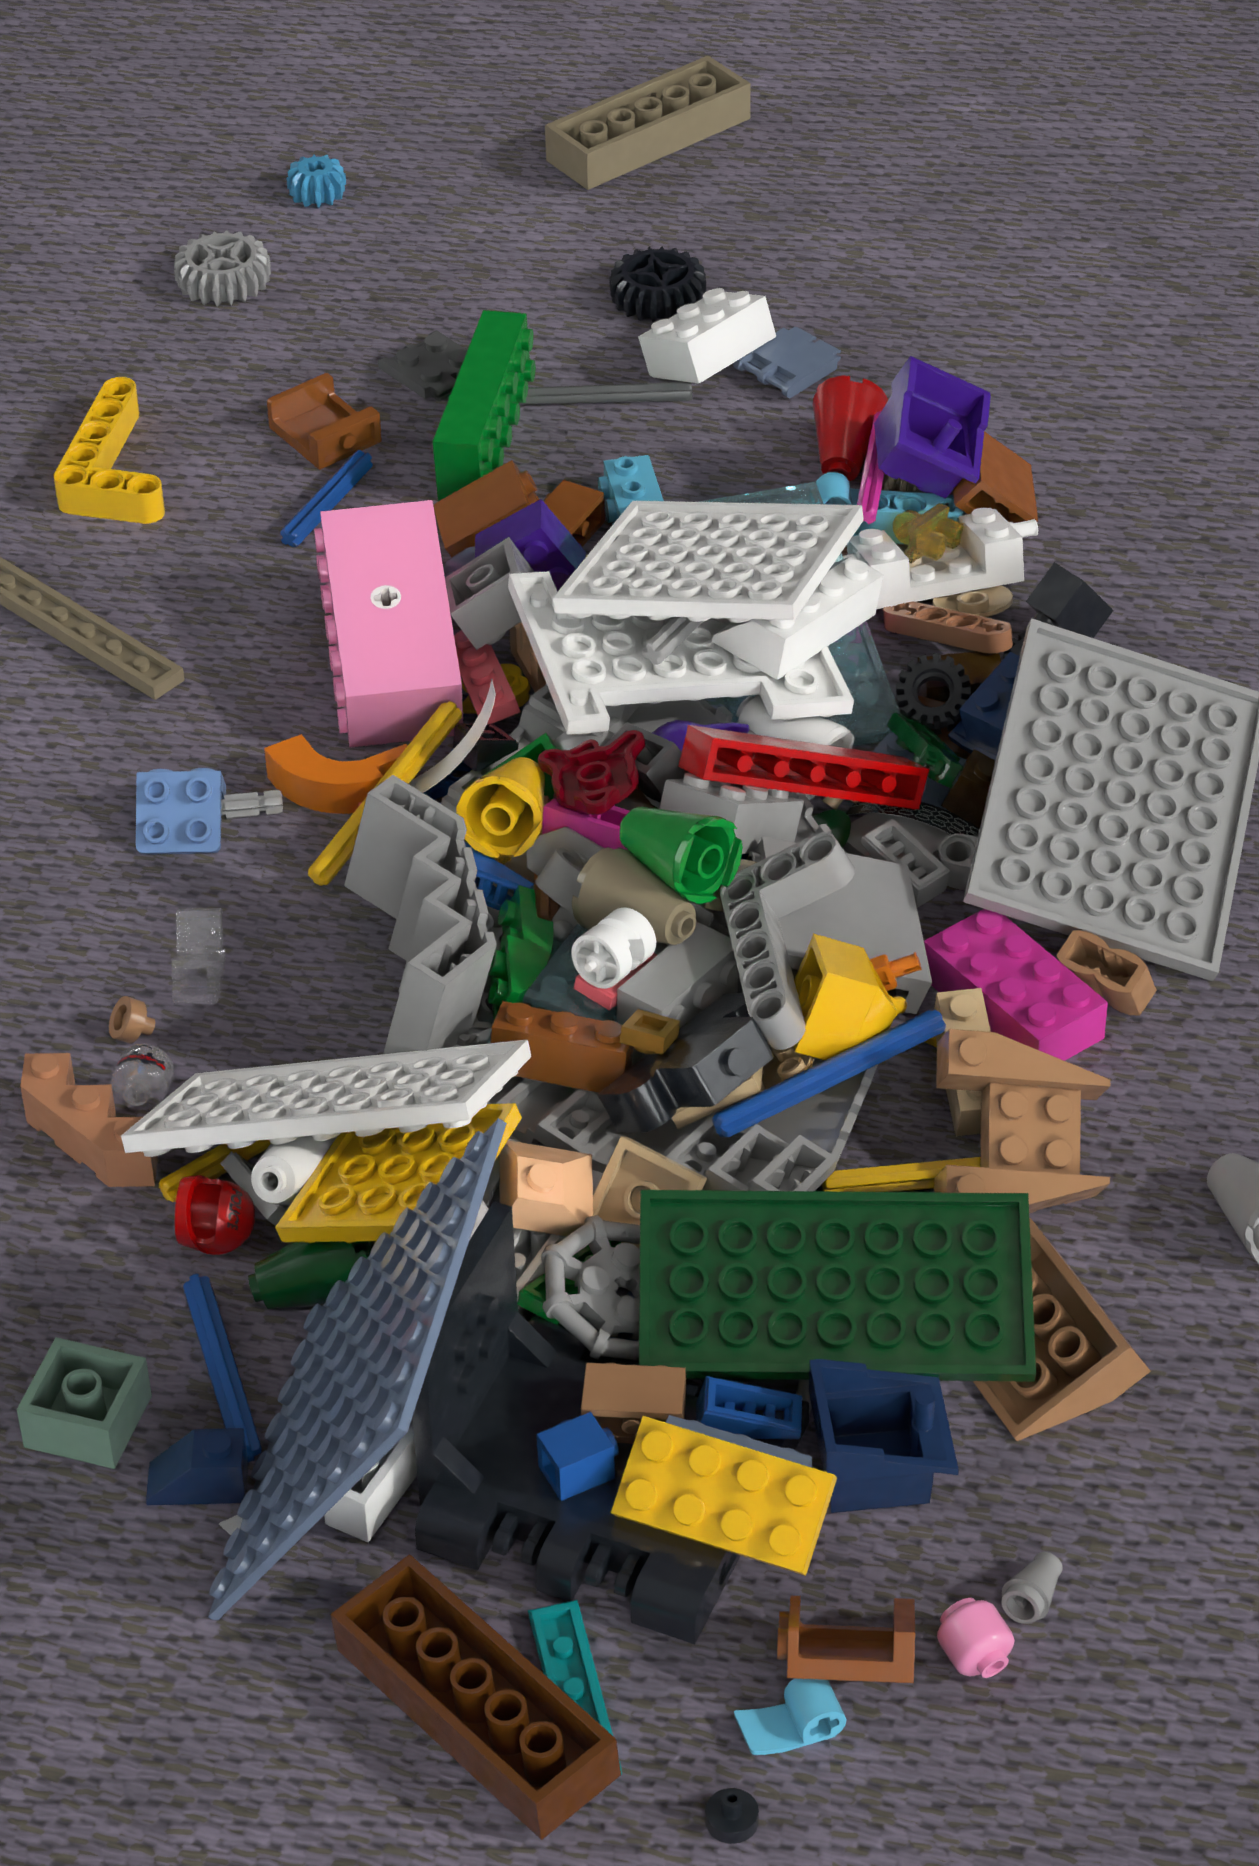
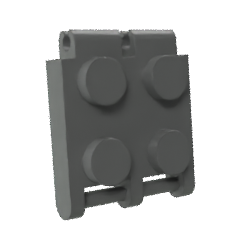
M436 330L417 345L409 344L405 346L394 357L390 359L384 357L378 360V367L424 399L431 396L437 401H441L451 395L467 350Z

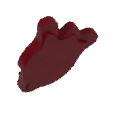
M630 730L623 733L607 746H599L596 740L589 739L570 750H545L539 754L538 763L543 772L551 775L555 797L561 806L574 811H583L590 815H600L627 798L635 790L639 776L635 760L644 749L646 743L642 732Z

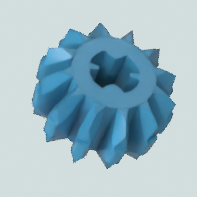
M313 155L309 158L300 157L299 162L290 164V170L286 178L287 189H289L290 196H293L294 203L303 202L304 207L316 204L319 208L321 203L333 205L334 199H342L346 185V174L343 167L340 166L339 160L329 159L328 155L322 157Z

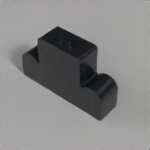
M744 993L723 994L679 1029L678 1038L663 1054H647L597 1095L618 1133H644L654 1130L669 1121L680 1107H712L718 1104L771 1061L774 1055L754 1018L748 1014Z

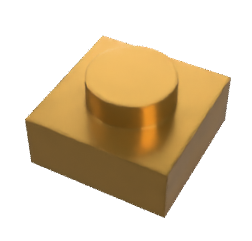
M637 1009L622 1025L619 1043L634 1046L638 1052L644 1054H663L678 1038L680 1020Z

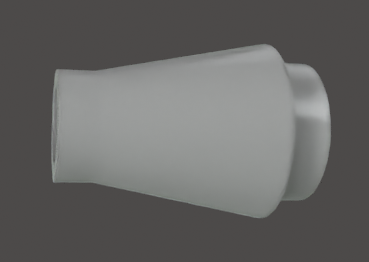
M1049 1552L1036 1554L1027 1566L1004 1584L1002 1588V1607L1005 1613L1014 1621L1021 1624H1032L1048 1614L1058 1577L1063 1570L1061 1561L1055 1555Z

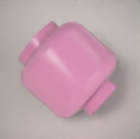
M965 1598L957 1601L944 1611L940 1618L941 1625L937 1632V1639L957 1672L969 1677L982 1675L984 1678H989L998 1674L1007 1666L1009 1662L1007 1656L1012 1651L1015 1640L1012 1631L992 1603Z

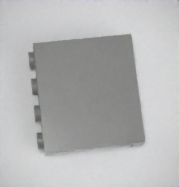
M762 836L755 852H750L746 860L759 862L796 843ZM846 853L855 867V874L845 887L779 919L791 969L799 970L813 933L863 947L869 959L886 954L889 961H893L916 952L922 970L896 978L897 987L895 990L896 995L903 997L907 1002L905 1012L917 1014L932 984L908 865Z

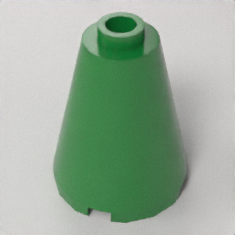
M636 807L623 818L620 824V841L622 845L677 894L679 893L682 898L696 904L713 901L717 897L712 894L721 885L727 888L731 884L740 866L743 849L742 840L735 836L734 829H737L735 824L720 816Z

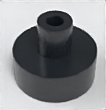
M726 1788L714 1793L707 1801L705 1807V1824L708 1832L716 1840L728 1844L741 1843L751 1838L759 1824V1808L754 1797L748 1792L737 1788Z

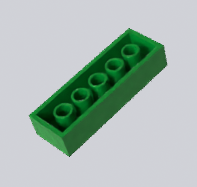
M482 311L432 441L438 501L503 465L504 447L509 448L511 445L512 425L517 426L519 423V403H526L528 395L527 383L533 382L535 378V360H531L529 351L533 347L534 336L533 329H528L527 313Z

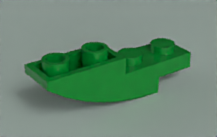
M518 885L511 900L506 899L503 902L498 915V924L502 925L503 936L499 950L494 952L488 973L491 980L488 1003L493 1006L494 1020L502 1001L526 1003L545 969L552 951L554 938L553 922L537 917L535 890Z

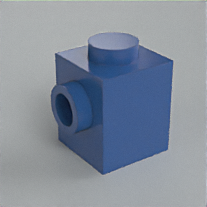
M591 1412L574 1419L564 1420L555 1427L537 1434L538 1466L561 1501L615 1479L614 1457L619 1454L616 1439L608 1427L601 1428Z

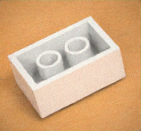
M716 288L705 292L703 299L698 302L678 308L677 314L671 318L653 323L651 329L638 336L650 376L660 379L701 383L776 337L765 296L752 295L748 291L724 292V289Z

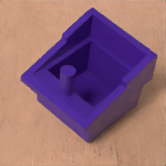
M910 356L891 382L892 395L874 423L878 468L891 478H900L916 485L918 489L925 493H934L946 499L962 478L975 484L979 479L984 431L988 426L990 392Z

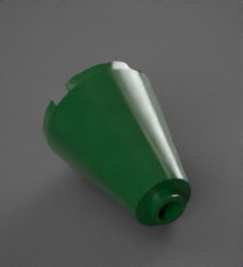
M292 1242L254 1264L255 1273L248 1275L255 1302L263 1301L267 1309L315 1306L317 1303L323 1306L335 1283L338 1280L345 1283L355 1262L361 1256L366 1259L370 1256L371 1244L373 1242Z

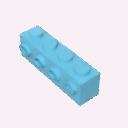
M649 455L624 456L618 459L603 461L604 476L598 477V490L604 492L605 512L608 523H615L632 501H664Z

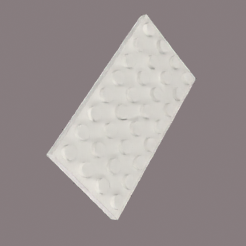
M528 1040L430 1049L427 1051H410L195 1073L122 1134L121 1138L125 1153L143 1152L144 1156L153 1157L165 1154L174 1148H185L188 1153L201 1152L216 1144H227L230 1149H238L249 1146L258 1140H270L271 1144L280 1145L292 1142L301 1136L311 1135L313 1140L323 1141L335 1138L343 1132L353 1131L356 1132L357 1136L365 1137L378 1134L385 1128L399 1127L400 1132L404 1133L418 1131L425 1128L428 1124L443 1123L444 1128H458L469 1124L472 1121L471 1118L480 1109L487 1106V1102L503 1089V1086L511 1077L518 1074V1070L531 1058Z

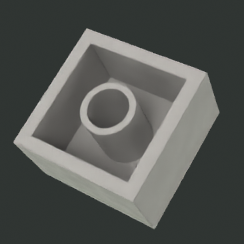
M510 537L445 577L450 614L476 650L485 644L491 645L496 643L505 635L507 630L518 623H522L508 589L509 574L531 573L534 570Z

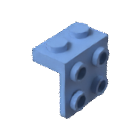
M195 768L191 771L173 772L169 769H153L149 772H137V851L144 855L218 852L221 848V799H224L226 794V784L221 771H215L210 768Z

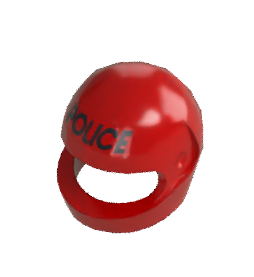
M203 1175L183 1177L179 1183L175 1204V1236L178 1244L211 1255L225 1254L241 1246L250 1236L255 1223V1207L248 1192L239 1185L226 1180L208 1179Z

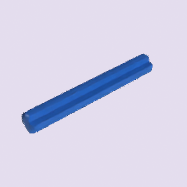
M361 450L354 452L280 531L283 537L281 539L283 544L297 547L321 522L320 512L331 511L371 469L373 464L370 453H364Z

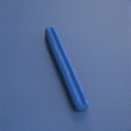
M193 1274L189 1277L190 1280L184 1283L183 1290L225 1428H244L248 1462L255 1460L256 1455L261 1453L262 1446L212 1283L207 1276L199 1277L198 1274Z

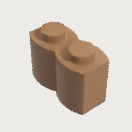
M1072 931L1056 955L1064 966L1101 997H1104L1112 1008L1121 1013L1135 1016L1141 1015L1157 991L1148 967L1141 958L1126 950L1110 949L1104 940L1090 932Z

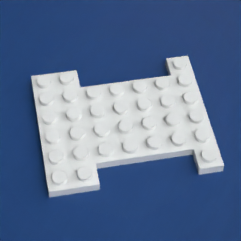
M549 571L509 574V592L567 735L608 732L610 717L605 706L616 707L622 704H657L664 701H698L706 698H739L748 695H760L771 720L852 714L854 699L827 646L777 680L713 643V635L733 622H730L728 618H710L703 621L661 664L655 665L652 664L650 659L644 658L643 649L646 647L647 642L673 617L665 620H651L648 616L612 619L609 615L592 614L585 618H574L570 614L554 612L553 597L557 593V589Z

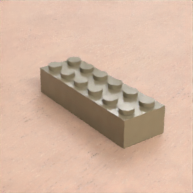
M707 55L546 124V161L587 190L592 189L749 120L751 83Z

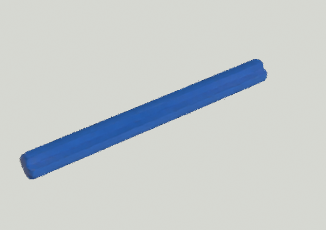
M928 1010L716 1113L712 1118V1122L717 1134L720 1137H731L943 1033L946 1024L942 1019V1014L938 1010Z

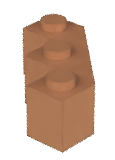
M70 1053L25 1054L20 1087L27 1123L38 1132L42 1130L54 1139L55 1145L79 1164L83 1162L96 1173V1177L108 1187L155 1186L158 1156L146 1157L143 1152L125 1153L121 1138L122 1134L143 1117H116L112 1085H75Z

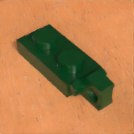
M897 712L893 713L886 726L898 737L895 742L903 749L913 753L912 759L916 763L929 769L928 777L952 788V783L959 771L963 769V766L959 763L960 758L929 727Z

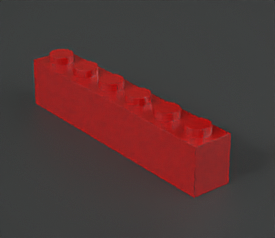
M688 725L678 767L703 780L917 810L920 808L929 772L928 768L903 756Z

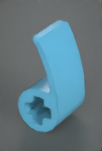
M794 1678L784 1690L785 1704L760 1709L734 1711L738 1726L753 1755L783 1753L833 1738L843 1730L847 1720L829 1681L822 1679Z

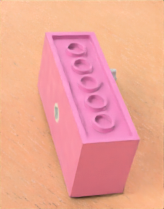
M427 500L321 511L322 528L314 529L316 552H324V555H316L320 582H327V585H320L322 607L325 614L331 613V615L324 616L327 640L329 645L335 644V646H328L331 671H333V676L340 675V677H333L335 702H337V707H344L337 709L339 733H348L349 747L412 741L442 703L450 701L455 703L457 708L462 711V718L458 723H463L462 683L433 501ZM454 728L447 737L454 736Z

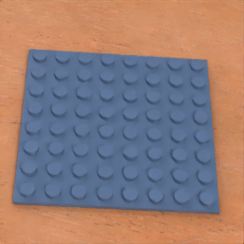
M498 1118L485 1133L477 1131L469 1141L462 1158L453 1157L449 1161L440 1177V1181L436 1185L430 1182L424 1188L416 1207L413 1210L408 1207L405 1208L397 1219L393 1231L390 1234L383 1232L375 1242L370 1256L367 1259L361 1256L352 1267L346 1282L338 1280L332 1287L325 1304L321 1306L317 1303L307 1316L303 1328L309 1331L308 1335L299 1344L291 1360V1365L296 1367L293 1376H290L285 1382L278 1396V1402L283 1404L281 1411L272 1419L264 1438L269 1441L267 1451L265 1450L259 1456L251 1473V1477L256 1479L255 1485L245 1495L237 1512V1515L243 1518L241 1527L237 1528L227 1541L223 1555L228 1557L226 1567L219 1571L209 1591V1595L214 1597V1601L208 1618L218 1621L407 1434L507 1125L503 1120Z

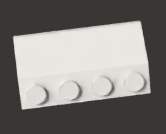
M852 556L837 561L831 566L795 620L784 624H773L764 619H751L747 622L731 623L714 634L712 642L778 680L786 675L787 672L795 669L820 652L821 649L829 646L874 616L884 574Z

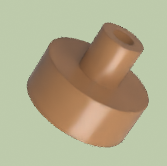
M128 996L120 998L110 1016V1036L113 1039L131 1044L139 1038L141 1033L145 1035L153 1033L155 1019L147 1017L146 1004L143 1001Z

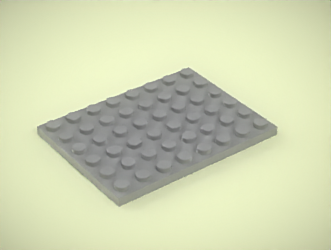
M1031 618L1026 628L963 902L1068 936L1074 930L1090 932L1104 940L1110 949L1126 950L1141 959L1214 981L1219 973L1259 762V692Z

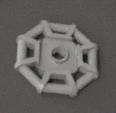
M598 1215L587 1217L584 1225L557 1244L546 1246L541 1255V1261L545 1266L546 1301L543 1303L542 1308L548 1318H555L591 1351L590 1357L596 1360L602 1356L639 1361L640 1246L637 1248L633 1244H640V1225L605 1221ZM608 1240H610V1241H618V1242H625V1243L618 1244V1245L614 1248V1247H611V1246H610V1243H609ZM587 1245H589L593 1256L583 1263L572 1257ZM565 1278L575 1281V1287L578 1286L577 1294L569 1295L565 1292ZM618 1287L626 1288L633 1293L635 1298L633 1299L629 1295L620 1297L616 1294ZM581 1315H583L592 1325H590ZM620 1332L633 1333L630 1339L638 1341L611 1337H618Z

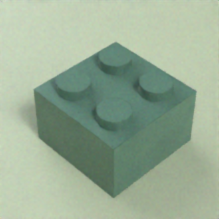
M55 1337L17 1408L24 1448L115 1469L152 1397L146 1358Z

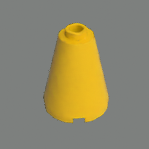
M525 757L512 759L472 782L464 790L456 806V814L464 818L467 829L464 839L474 850L492 858H499L500 855H513V857L522 855L534 845L542 829L545 775L538 763Z

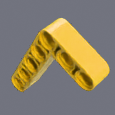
M115 377L103 384L54 473L57 504L62 512L142 524L157 522L164 516L165 507L160 478L152 474L111 469L139 418L137 389L132 379Z

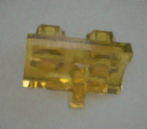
M939 503L922 515L913 510H906L895 517L893 532L900 542L909 545L907 550L903 552L909 558V563L912 564L922 556L937 561L943 556L946 547L954 549L960 544L964 524L947 518L950 507Z

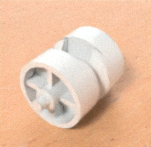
M618 908L574 942L571 951L572 961L577 972L586 982L597 988L607 989L613 987L627 976L630 971L636 969L653 955L656 948V936L651 924L642 914L631 908Z

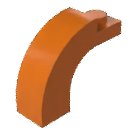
M300 734L264 748L267 778L276 789L281 791L283 796L302 807L325 813L350 814L354 813L359 807V802L364 801L368 792L376 786L405 750L407 744L362 760L337 761L317 753L304 736Z

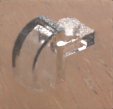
M178 908L176 910L177 954L171 960L172 1003L216 1004L221 998L225 972L222 908Z

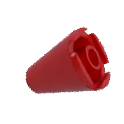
M841 375L829 378L817 387L813 398V411L821 471L823 474L829 472L841 473L849 481L854 480L858 476L866 460L874 415L882 411L888 402V398L882 388L872 381L863 378L862 383L850 381V376Z

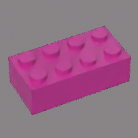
M982 909L924 941L932 979L931 986L938 992L982 988L991 1032L998 1033L1064 1061L1105 1038L1108 1002L1005 915Z

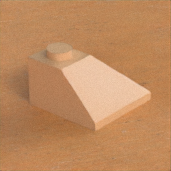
M508 1140L500 1152V1203L512 1207L513 1228L568 1236L584 1225L585 1219L593 1216L592 1154Z

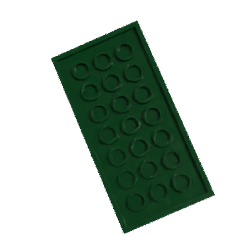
M640 1190L639 1365H663L686 1368V1379H705L708 1376L718 1379L809 1380V1360L824 1359L866 1364L869 1370L939 1377V1381L1034 1382L1036 1377L1028 1193Z

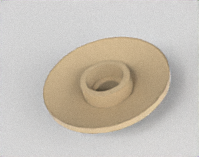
M1001 585L933 598V606L982 617H990L1003 612L1013 603L1012 592Z

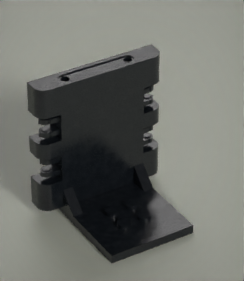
M493 1201L469 1240L412 1416L420 1510L415 1524L416 1549L478 1570L491 1546V1551L505 1556L509 1553L516 1539L524 1541L520 1561L532 1566L537 1562L536 1590L569 1602L575 1597L584 1578V1583L599 1587L608 1571L618 1573L614 1583V1593L628 1597L631 1594V1590H633L631 1598V1623L695 1645L741 1555L617 1517L611 1513L633 1444L617 1443L619 1454L614 1457L615 1479L561 1501L538 1466L537 1434L555 1427L564 1420L581 1416L586 1363H615V1358L600 1356L596 1360L589 1356L591 1351L561 1323L553 1324L538 1315L534 1316L528 1323L518 1313L512 1207ZM628 1360L625 1365H639V1361ZM686 1379L685 1420H696V1403L704 1380ZM743 1382V1383H742V1384H747V1385H752V1386L761 1387V1386H758V1385H755V1384H752V1383H749V1382ZM802 1400L801 1435L799 1439L754 1440L795 1450L809 1424V1402ZM755 1410V1414L763 1416V1410ZM775 1410V1418L783 1420L784 1411Z

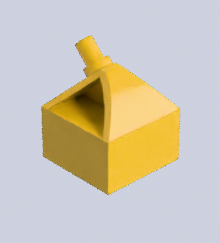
M813 933L794 980L805 1021V1033L800 1041L793 1045V1048L797 1053L827 1060L887 1031L896 1016L906 1011L907 1002L901 996L892 997L888 994L863 947Z

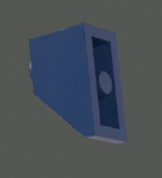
M244 1428L194 1429L150 1461L146 1504L241 1503L247 1494L249 1466Z

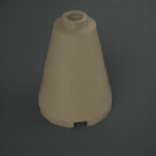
M603 848L587 861L578 875L576 881L581 883L582 886L579 898L574 895L572 896V909L576 921L587 930L598 925L602 919L614 910L623 907L639 912L648 920L654 930L656 942L680 944L689 938L695 930L696 911L694 906L682 898L679 893L677 894L628 850L622 848Z

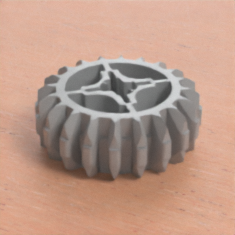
M228 230L224 233L213 231L211 235L207 236L199 234V239H189L187 245L179 247V253L175 255L174 261L175 281H177L178 288H181L182 295H189L191 301L201 299L203 305L214 301L217 307L221 302L227 301L232 306L234 300L239 299L242 302H246L247 295L257 297L258 290L266 289V283L270 281L269 275H271L270 256L267 253V249L263 247L262 241L255 240L252 235L243 236L242 232L231 234Z

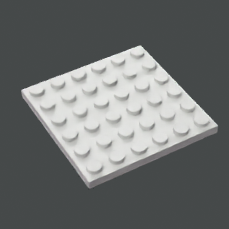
M632 501L553 597L554 612L570 614L574 618H585L595 614L609 615L612 619L648 616L651 620L688 617L690 621L695 622L706 621L710 618H728L733 623L747 622L751 619H764L773 624L788 623L795 620L863 522L862 505Z

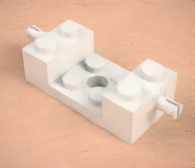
M978 508L973 510L972 514L959 516L960 545L942 544L937 546L936 550L921 553L918 551L903 552L884 530L866 529L861 531L859 535L852 536L847 543L848 555L838 556L835 562L852 556L884 574L877 609L888 606L892 607L912 601L918 602L1024 581L1022 538L1037 536L1038 525L1035 519L1018 523L1008 522L996 509Z

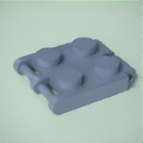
M783 327L775 332V338L733 363L735 369L739 371L747 370L757 376V380L762 384L770 383L781 389L784 396L792 398L837 369V362L841 359L837 353H841V350L823 340H818L815 343L812 342L817 337L799 327H793L790 330Z

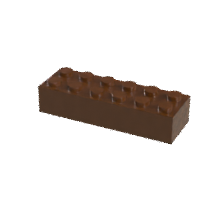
M407 1555L330 1614L338 1651L541 1840L621 1776L616 1738L412 1555Z

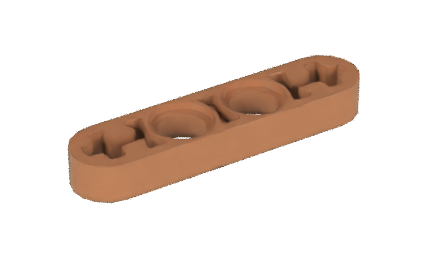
M914 601L892 607H883L884 626L890 632L989 654L1004 652L1013 646L1011 625L1004 621Z

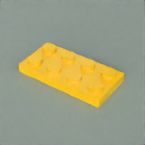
M642 1416L611 1513L617 1517L806 1576L837 1477L828 1472Z

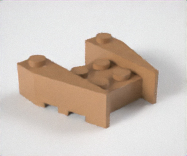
M948 1029L937 1043L936 1088L981 1091L980 1167L946 1165L935 1177L934 1192L1028 1193L1029 1213L1097 1196L1110 1184V1177L1080 1175L1081 1099L1097 1100L1110 1087V1079L995 1032Z

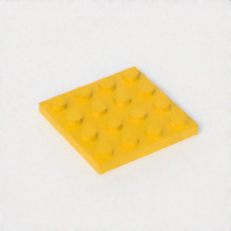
M516 1103L487 1104L486 1107L480 1109L471 1118L472 1121L469 1124L458 1128H444L443 1123L428 1124L421 1130L407 1133L400 1132L399 1127L385 1128L378 1134L365 1137L357 1136L355 1131L341 1133L334 1140L275 1228L281 1241L305 1243L344 1241L352 1243L356 1241H377L383 1232L390 1234L403 1210L407 1207L413 1210L424 1188L430 1182L436 1185L440 1181V1177L449 1161L453 1157L461 1159L474 1134L477 1131L485 1133L498 1118L507 1123L497 1152V1156L499 1155L522 1119Z

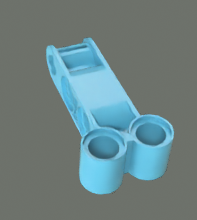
M829 472L817 479L815 484L817 504L857 505L860 489L850 488L849 480L843 474ZM881 490L876 521L872 524L863 521L853 536L859 535L861 531L866 529H879L881 531L884 530L896 544L925 546L956 544L960 540L958 529L959 516L964 515L965 512L954 505L953 495H948L945 499L934 493ZM945 503H949L948 509L945 508ZM945 530H946L947 533H948V537H947V538H944Z

